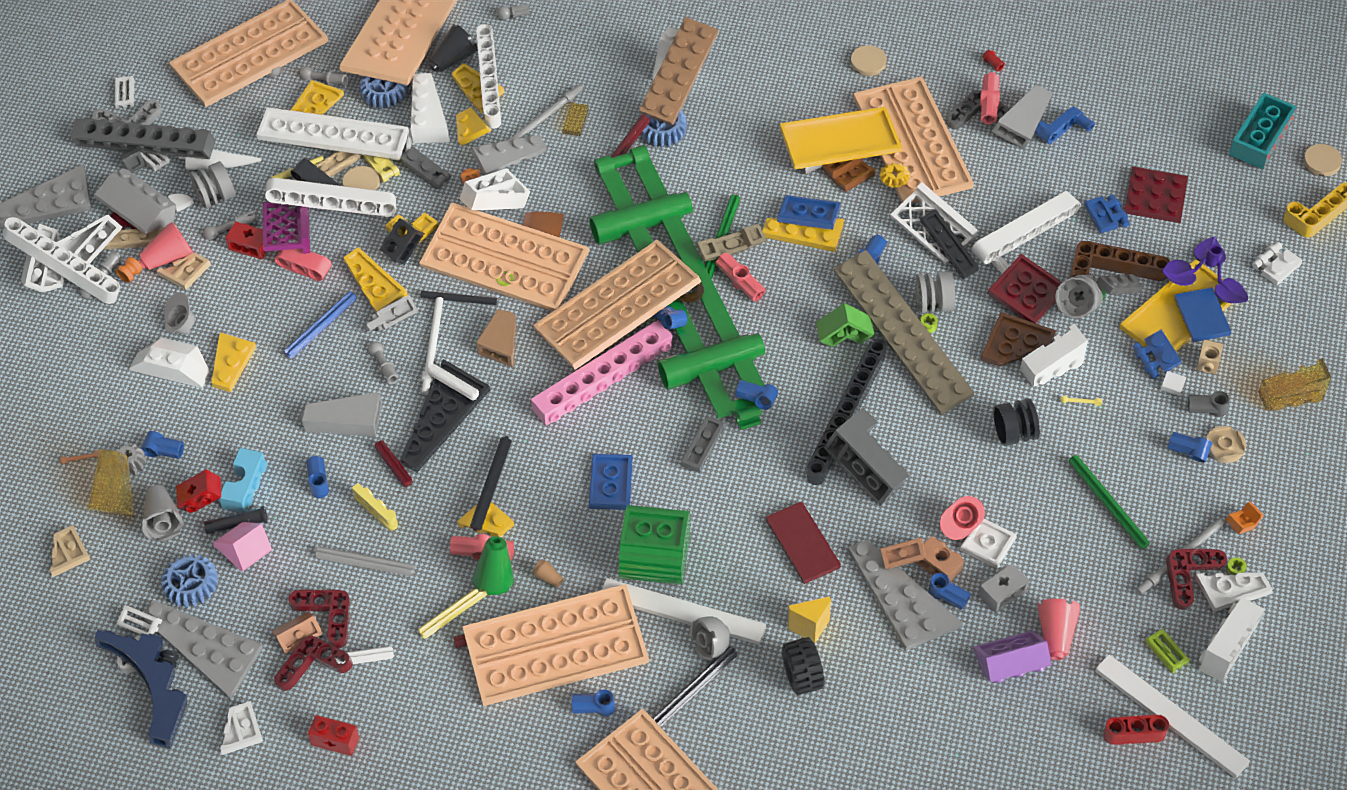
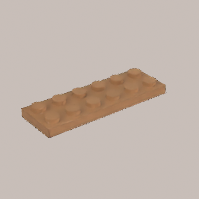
M687 17L684 18L639 109L641 114L666 124L674 125L719 33L718 29Z

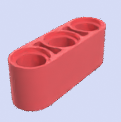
M302 249L280 250L275 257V262L280 267L317 281H322L332 266V263L326 257L313 252L303 254Z

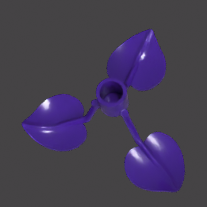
M1216 236L1208 238L1196 246L1194 257L1200 262L1194 269L1186 261L1173 260L1162 270L1164 276L1169 281L1177 285L1187 286L1196 281L1197 278L1194 273L1203 263L1208 267L1217 266V281L1219 284L1214 289L1216 296L1226 303H1243L1248 301V294L1238 281L1232 278H1226L1223 281L1221 279V265L1225 262L1226 254L1219 245Z

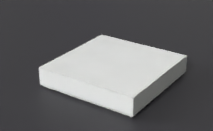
M983 519L980 525L966 537L960 547V551L997 569L1015 541L1016 534Z

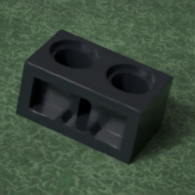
M399 218L393 225L388 237L384 239L379 250L395 262L405 265L425 233L409 221Z

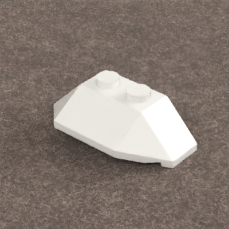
M39 223L37 231L54 242L61 241L58 230ZM27 254L21 278L24 286L40 292L62 288L65 277Z
M160 338L139 351L130 366L131 371L203 388L210 373L198 346L166 338Z

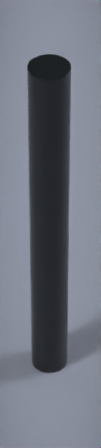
M422 290L420 297L425 299L441 297L446 301L497 305V298Z

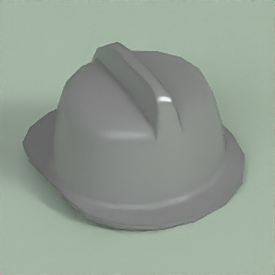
M175 293L166 302L164 307L165 329L169 333L177 332L188 335L195 322V316L190 310L189 300L185 293Z

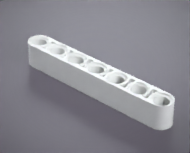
M488 24L478 26L476 30L485 124L489 128L494 129L501 125L494 37L492 27Z
M271 178L266 183L265 196L272 203L384 217L393 216L396 212V197L390 192Z
M1065 191L980 239L973 245L972 252L984 264H989L1071 217L1080 209L1081 203L1068 191Z
M11 217L5 221L3 237L6 241L102 302L111 304L117 300L120 285L116 280L20 219Z

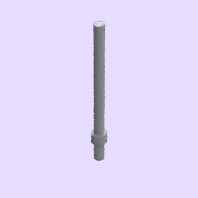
M579 84L571 91L565 92L561 99L508 140L523 138L566 103L572 102L575 96L584 90L583 86Z
M1219 517L1183 549H1196L1225 524L1224 519ZM1176 556L1173 558V560H1177V563L1180 562ZM1165 563L1155 573L1149 574L1145 581L1135 589L1136 593L1141 596L1149 588H1154L1159 584L1160 579L1168 573L1167 564Z

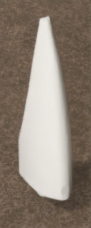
M214 149L210 159L178 156L179 159H186V170H208L209 165L221 161L225 168L244 166L261 161V158L232 154Z

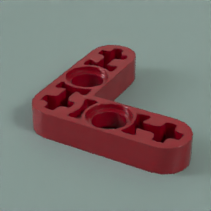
M1175 549L1168 554L1166 558L1172 601L1176 608L1185 610L1194 602L1190 570L1221 569L1227 562V556L1222 550ZM1192 555L1199 556L1201 564L1194 563ZM1175 556L1178 560H1180L1179 563H1177V560H1173ZM1215 556L1216 559H1220V562L1217 563L1216 560H1210V559H1212V558ZM1175 576H1183L1185 583L1179 584ZM1181 596H1183V599H1187L1185 603L1179 599Z
M295 590L290 593L288 597L289 604L294 611H328L327 636L329 644L337 648H342L346 645L350 614V598L346 591ZM317 597L325 598V602L319 605L315 604L314 600ZM297 598H301L300 603L295 602ZM339 598H343L342 609L338 608L337 601H339ZM337 615H342L345 618L341 623H335L333 619ZM336 630H339L340 637L338 641H335L334 639L336 638Z
M307 636L300 642L276 673L274 681L280 690L288 691L296 685L313 661L341 674L348 672L352 668L353 661L345 651L315 636ZM331 651L329 657L322 658L324 652ZM336 659H338L339 661L344 662V663L338 664V662L336 661ZM297 660H303L300 666L293 667Z

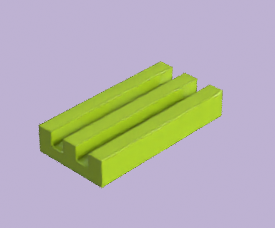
M1163 628L1146 638L1145 643L1172 674L1177 669H1181L1184 664H1189L1190 659ZM1159 636L1179 657L1180 661H1178V659L1171 653V650L1166 645H1164V643L1158 638Z

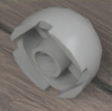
M707 616L698 618L691 623V641H696L698 647L694 649L704 660L714 659L722 655L728 648L730 631L720 619Z

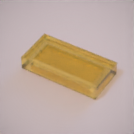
M571 102L562 129L563 134L581 136L589 105Z

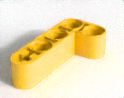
M1347 182L1340 184L1311 209L1306 208L1299 202H1290L1283 217L1284 223L1303 237L1314 236L1347 208Z

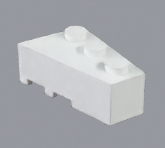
M506 168L466 181L459 199L470 210L520 209L525 207L530 191Z
M106 215L56 243L90 264L122 227L109 215Z
M1075 324L1069 327L1070 331L1062 337L1059 334L1055 336V341L1047 347L1042 345L1022 359L1020 370L1033 387L1044 384L1049 379L1061 376L1066 371L1078 368L1083 364L1088 340Z

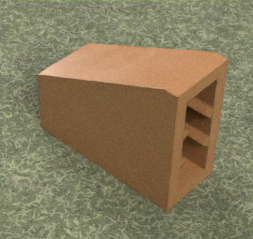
M501 309L496 311L476 342L479 355L509 367L514 366L517 333L516 315Z

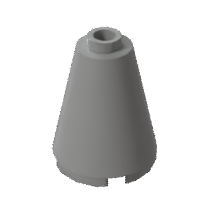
M161 485L152 486L146 492L141 525L143 533L149 539H152V537L158 538L159 541L172 539L180 533V529L184 525L183 517L167 489Z

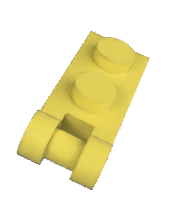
M361 154L369 166L376 170L383 183L392 176L400 175L399 169L389 158Z
M359 483L352 487L354 498L388 530L397 529L398 522L394 510H387L385 504L380 499L376 500L367 487L363 488Z

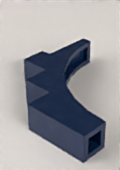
M97 630L95 634L96 647L110 651L124 659L139 673L146 683L153 703L152 722L148 733L149 744L171 749L187 706V694L178 689L170 690L175 678V668L168 662H158L160 652L163 650L162 638L155 634L147 635L141 633L139 640H136L132 636L116 635L109 630Z

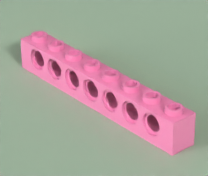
M659 320L655 321L531 399L532 411L546 426L551 422H556L562 415L573 411L581 403L589 401L597 393L605 391L608 386L621 381L629 373L637 371L640 366L651 362L662 352H667L673 346L672 334L663 327Z

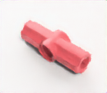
M993 72L984 75L980 98L981 121L988 125L997 120V107H999L1000 100L999 76Z
M723 253L719 256L716 266L732 280L733 287L741 289L752 301L757 302L766 293V289L750 274L749 268L745 265H740L729 253Z
M478 534L475 538L452 536L450 554L472 556L473 559L478 561L485 542L490 536L485 534ZM506 541L509 557L512 560L514 541Z

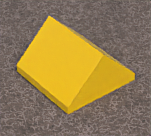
M830 596L789 605L788 629L803 638L810 637L816 643L830 621Z

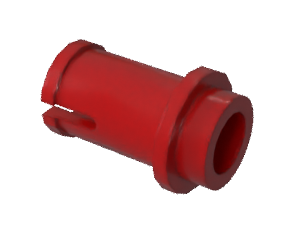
M989 49L982 56L984 62H988L998 72L1005 66V62L995 55L994 50Z

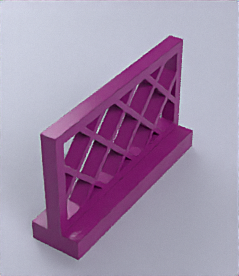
M263 202V250L302 249L303 254L311 253L309 207L297 206L290 210L288 207L296 205ZM267 208H276V209H275L274 211H270V210H268ZM281 212L286 213L283 216L278 215ZM291 216L295 218L292 221L288 220ZM272 218L276 219L273 223L269 221ZM281 223L286 224L284 227L278 226ZM290 228L296 229L293 232L288 231ZM272 229L276 230L273 234L269 232ZM282 234L286 235L283 239L279 237ZM291 239H294V240H296V241H298V242H291V243H289L288 241H290ZM273 240L277 242L275 244H268Z

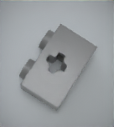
M1012 563L1007 567L1000 568L992 578L988 577L980 584L979 596L996 613L1025 593L1028 589L1029 580Z

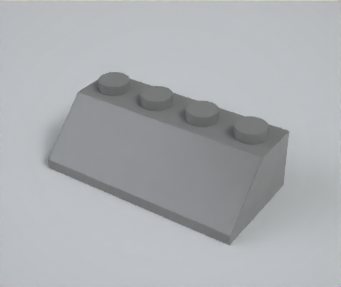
M125 168L111 173L94 194V198L144 234L174 222L176 204Z

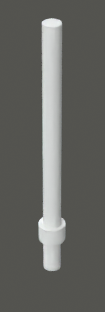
M437 297L435 301L425 371L422 372L421 378L423 382L422 395H428L430 384L434 378L429 375L428 369L434 364L443 306V298Z

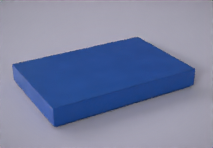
M785 195L777 222L833 230L841 203Z
M1213 287L1175 294L1174 300L1192 342L1231 335L1230 326Z
M592 454L589 509L625 510L627 505H630L633 455Z

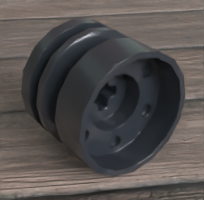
M1025 398L1022 402L1016 400L1013 407L1009 402L994 406L993 418L995 429L1003 446L1017 444L1019 438L1024 442L1029 441V439L1036 440L1039 438V418L1034 403L1030 398Z

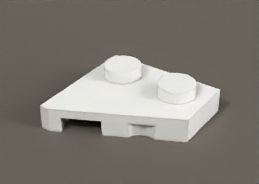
M251 701L229 708L228 723L224 730V741L220 747L222 755L263 742Z

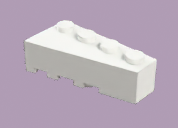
M431 73L413 74L411 112L413 143L450 142L447 124Z
M1241 597L1238 603L1234 602L1228 612L1230 615L1227 619L1224 618L1218 628L1220 630L1217 634L1213 635L1208 648L1203 651L1199 659L1202 662L1199 670L1223 683L1260 622L1265 609Z

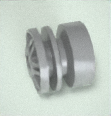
M221 161L208 166L209 175L203 169H199L200 178L195 171L190 173L193 190L205 209L211 207L209 199L214 205L218 204L217 195L223 201L236 197L232 181Z
M951 271L937 272L935 281H933L931 273H926L925 278L922 273L916 275L915 300L920 314H926L927 305L929 312L934 313L935 304H938L940 312L954 311L955 286Z
M1079 274L1064 280L1056 291L1058 309L1064 315L1071 318L1084 317L1094 312L1100 306L1103 299L1102 288L1096 283L1097 280L1089 275ZM1081 291L1084 292V293H1083V297H1084V298H1082V299L1079 298V296H1080L1079 292H1081Z

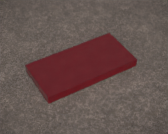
M802 501L766 516L768 526L803 584L841 568L839 560Z

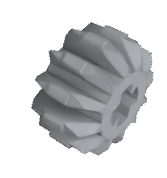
M127 443L125 447L119 445V450H113V456H111L110 460L113 470L118 472L121 477L125 474L128 478L133 473L137 475L138 470H143V465L146 464L144 451L136 444L131 446Z

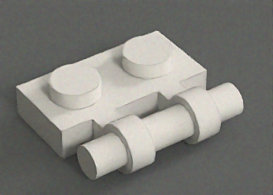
M1276 242L1274 245L1271 244L1266 248V252L1259 254L1252 263L1254 269L1262 267L1264 269L1262 276L1276 286L1298 268L1302 262V259L1288 249L1281 253L1279 251L1282 248L1280 242ZM1271 257L1275 259L1272 263L1268 261Z

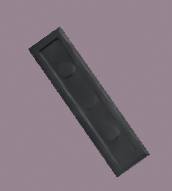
M936 209L920 218L921 224L962 279L979 270L978 265Z

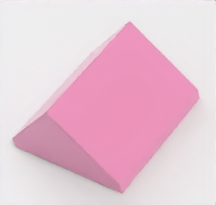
M242 522L213 543L242 572L271 551V546L262 523Z

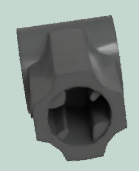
M1216 391L1212 395H1189L1188 412L1211 413L1215 417H1223L1228 410L1229 395L1223 391Z

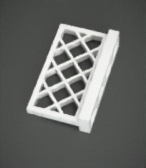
M921 182L917 186L916 191L890 214V217L946 265L949 260L940 253L938 245L926 241V235L930 234L924 226L923 231L912 229V223L921 222L920 219H912L911 211H922L923 216H925V211H934L936 209L950 226L953 233L961 235L965 239L961 243L964 247L976 239L978 230ZM917 197L922 202V207H911V201ZM901 211H909V219H901L897 215Z

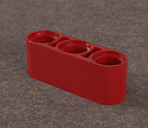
M1162 715L1113 717L1106 722L1103 738L1111 745L1161 742L1166 737L1169 721ZM1154 727H1159L1162 730H1156ZM1132 728H1137L1140 732H1136ZM1110 729H1115L1119 733H1113Z

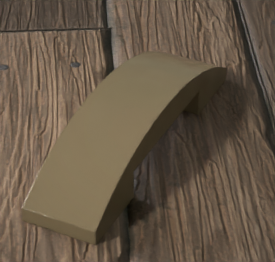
M756 224L717 239L710 238L697 242L696 245L703 260L710 261L718 259L723 253L733 255L755 247L767 240L760 225Z

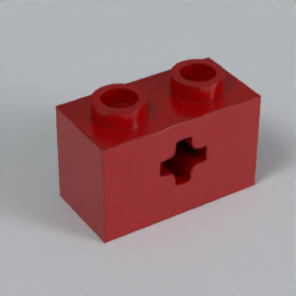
M235 221L225 238L228 250L263 260L267 251L263 250V228L259 229L249 224Z
M205 469L177 485V507L192 514L221 498L220 476Z
M315 715L308 731V737L312 746L352 756L359 740L356 725Z

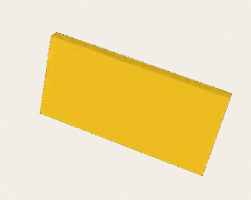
M886 107L780 123V131L794 169L902 151V145Z
M1195 259L1190 264L1192 269L1198 265V260ZM1202 264L1194 273L1197 279L1193 284L1181 286L1171 281L1168 282L1126 318L1119 328L1143 347L1148 346L1144 340L1145 338L1162 329L1177 352L1191 338L1174 300L1175 294L1211 287L1214 290L1216 285L1219 284L1217 274ZM1217 297L1223 311L1232 304L1223 302Z

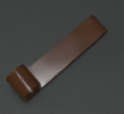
M1081 241L1076 248L1070 278L1079 274L1089 275L1091 267L1125 275L1133 274L1136 277L1155 281H1164L1167 278L1162 270L1170 260L1161 255L1091 241Z

